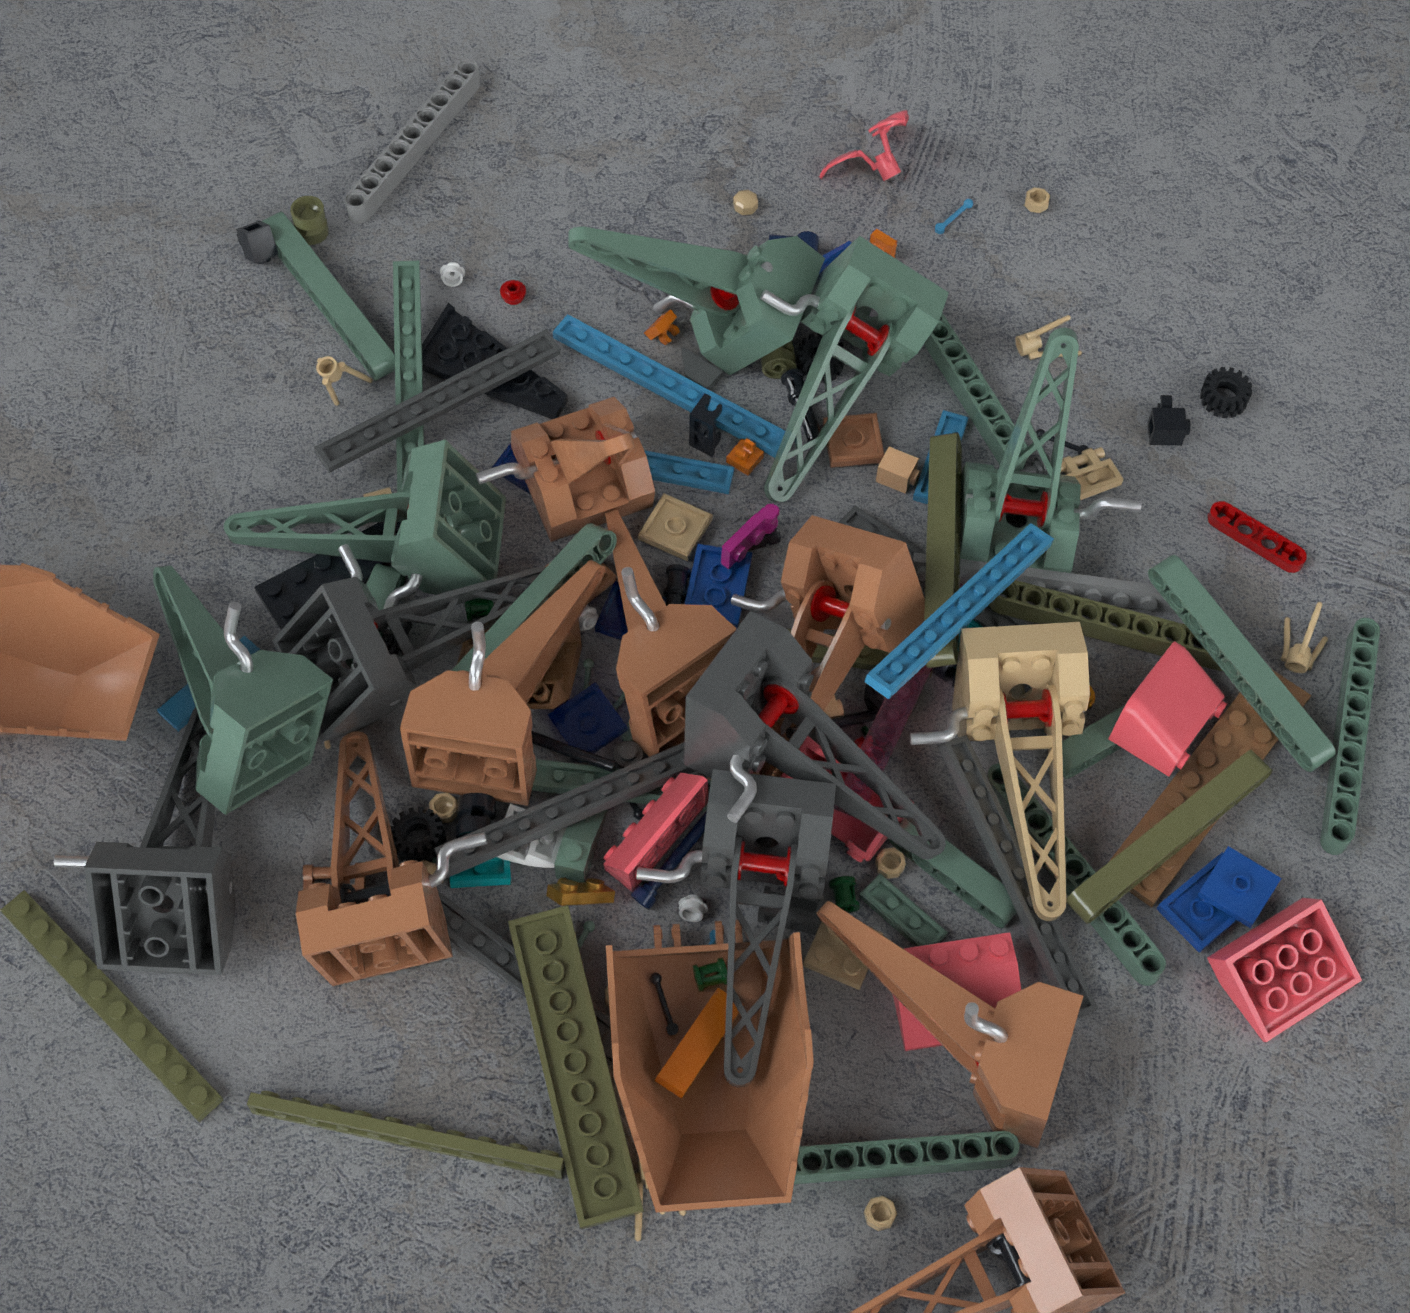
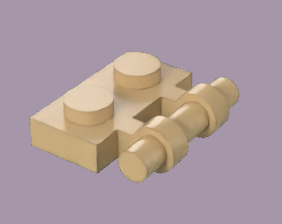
M1102 447L1094 450L1089 448L1082 451V454L1078 456H1067L1062 459L1061 473L1064 472L1068 476H1075L1081 484L1080 500L1122 485L1123 477L1111 458L1100 461L1101 458L1105 457ZM1085 464L1087 465V467H1085V468H1082V469H1079V468H1078L1079 466H1082V465H1085Z

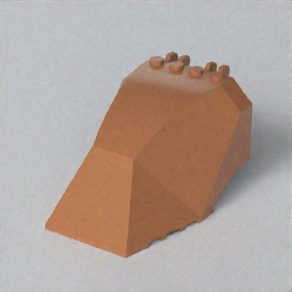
M21 563V565H0V735L32 734L126 741L160 634L131 617L126 618L109 608L110 605L104 602L101 604L83 594L82 589L78 587L73 588L62 582L52 572Z
M736 920L734 962L750 945V942H743L742 927L738 920ZM715 921L716 944L681 947L679 924H672L671 935L674 947L662 948L661 940L663 935L660 925H653L655 947L653 949L613 951L612 945H606L614 1080L656 1213L791 1203L808 1101V1091L814 1064L800 932L793 933L788 939L783 940L754 1080L750 1085L741 1088L734 1087L727 1082L724 1076V1035L682 1099L655 1082V1079L717 988L727 993V985L723 983L706 987L703 992L699 993L692 969L694 964L703 966L717 962V958L722 957L728 971V943L724 944L723 941L724 925L722 921ZM776 940L762 941L759 945L770 967ZM755 952L734 973L733 988L741 1003L744 1004L743 1007L746 1013L765 993L768 976ZM717 972L706 974L704 977L717 975ZM653 973H659L662 976L661 986L673 1023H676L679 1028L675 1036H670L666 1032L667 1021L655 985L650 982V976ZM762 1007L750 1019L756 1032L758 1031ZM738 1014V1016L732 1023V1029L742 1019L740 1014ZM746 1026L732 1040L741 1060L755 1045ZM738 1068L737 1072L741 1073L743 1072V1069Z

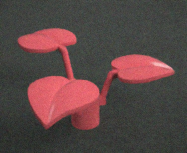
M903 110L894 113L868 130L871 133L877 129L872 134V137L880 134L885 152L875 156L877 162L874 163L861 150H853L830 161L821 171L820 179L823 178L832 166L855 157H862L871 166L873 171L878 169L883 181L900 173L901 170L893 153H891L886 134L891 127L906 126L909 119L908 111Z

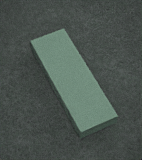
M879 874L860 892L859 898L915 947L941 943L947 937L948 932L883 875Z

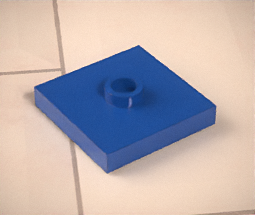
M1228 846L1197 896L1251 928L1282 878Z

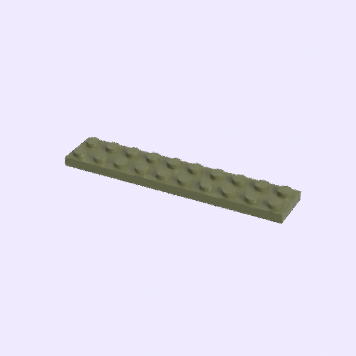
M566 905L510 920L508 924L580 1229L643 1213L644 1208L569 906Z

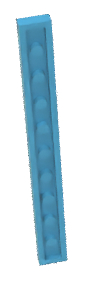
M568 314L554 329L553 338L689 412H692L704 394L710 395L711 401L708 411H714L718 404H722V412L716 420L718 428L739 439L745 440L747 438L754 442L757 448L774 458L776 457L785 430Z
M1030 523L867 674L864 682L887 699H890L959 634L962 628H965L1050 548L1054 538Z

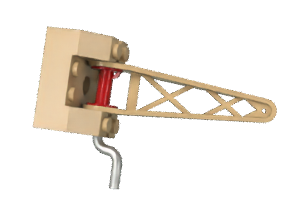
M1080 622L962 628L952 702L953 712L948 717L947 728L944 731L910 733V744L944 743L952 740L956 735L958 737L967 735L970 741H995L1033 908L1039 918L1045 921H1053L1058 919L1066 908L1062 735L1083 734L1084 712L1087 711L1090 697L1088 651ZM1024 684L1031 686L1027 693H1025ZM1044 729V733L1047 736L1010 738L1009 730ZM1048 749V756L1035 780L1013 756V751ZM1048 767L1051 799L1039 786ZM1017 772L1030 786L1023 802ZM1034 793L1052 811L1053 833L1044 850L1028 833L1024 813ZM1053 844L1055 863L1048 856ZM1032 849L1039 856L1036 865H1034ZM1043 863L1056 876V882L1049 894L1037 880V874ZM1048 902L1052 903L1051 907L1047 905Z

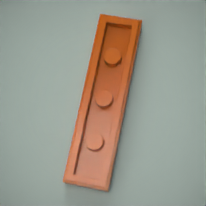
M717 988L655 1079V1082L681 1099L725 1035L727 993L720 988ZM734 1002L732 1009V1023L739 1014Z

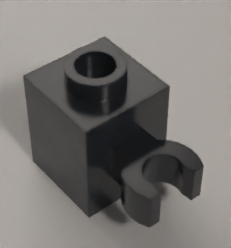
M259 220L236 229L237 238L246 259L256 264H264L269 262L271 257L278 255L270 225Z
M1161 395V403L1157 404V408H1152L1147 422L1149 444L1182 446L1185 436L1190 433V419H1186L1185 408H1172L1171 395Z

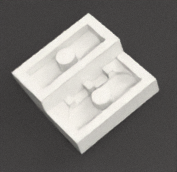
M510 803L504 818L526 809ZM566 827L497 857L527 866L554 868Z

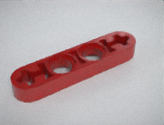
M1225 501L1215 502L1211 506L1207 516L1211 526L1286 572L1295 573L1302 569L1307 555L1305 550L1299 545ZM1221 512L1225 514V516H1222V518L1217 516ZM1235 519L1233 526L1230 525L1232 520ZM1246 525L1252 530V533L1243 534L1238 530V526ZM1265 539L1271 540L1275 543L1276 547L1273 549L1265 548L1261 541ZM1280 548L1284 549L1281 555L1278 554ZM1292 556L1297 558L1293 562L1289 560Z

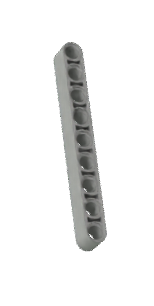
M469 58L457 63L345 196V204L348 218L351 222L362 224L372 217L479 89L481 83L477 61Z

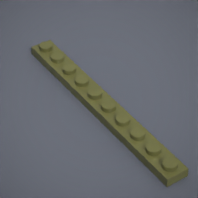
M25 890L0 909L8 921L198 1122H201L224 1101L218 1092L100 969H97L96 964Z
M261 1091V1094L251 1092L247 1102V1106L252 1114L543 1176L558 1179L563 1177L565 1168L564 1158L559 1157L558 1153L550 1150H541L540 1153L528 1151L526 1146L517 1143H510L509 1147L496 1144V1140L489 1137L480 1136L477 1140L466 1138L464 1133L456 1130H447L446 1133L434 1131L432 1126L417 1123L415 1127L404 1125L400 1119L394 1117H385L384 1120L372 1118V1114L361 1110H354L353 1114L341 1111L340 1107L332 1104H323L322 1107L310 1105V1101L299 1097H293L292 1100L281 1099L280 1095L271 1091Z

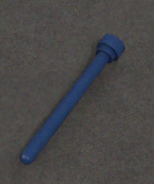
M707 810L659 870L673 871L703 835ZM649 881L642 886L638 885L632 892L631 897L644 908L650 910L657 901L655 899L658 895L657 890L663 883Z

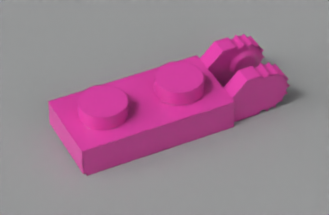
M774 503L765 505L722 545L721 564L729 569L735 562H741L753 545H758L765 534H771L778 526L777 518L780 511L777 505H774Z

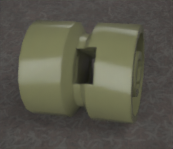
M314 196L297 198L292 203L290 209L294 227L309 245L321 243L329 234L322 201Z
M793 340L761 358L762 372L765 376L780 379L786 371L796 369Z

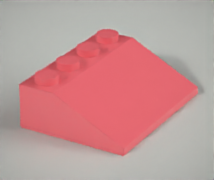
M680 773L676 779L671 777L662 787L661 791L663 794L657 801L653 799L646 805L642 812L644 817L638 824L633 822L623 834L625 839L618 847L613 845L603 858L606 861L603 864L605 871L633 892L643 881L636 879L637 868L653 869L707 805L709 798L708 780L704 776Z
M1301 898L1207 957L1220 985L1263 1042H1268L1362 981L1322 899Z
M1010 932L904 948V950L995 1009L998 1001L1021 991L1018 963ZM893 995L905 1051L942 1046Z

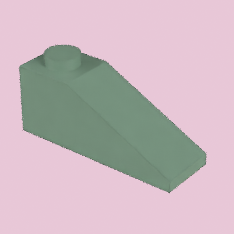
M608 809L567 827L554 863L557 879H564L565 877L578 883L586 882Z

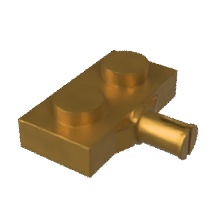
M564 877V879L560 878L557 884H548L546 896L561 906L614 903L615 891L604 885V881L600 879L590 878L586 882L578 883Z

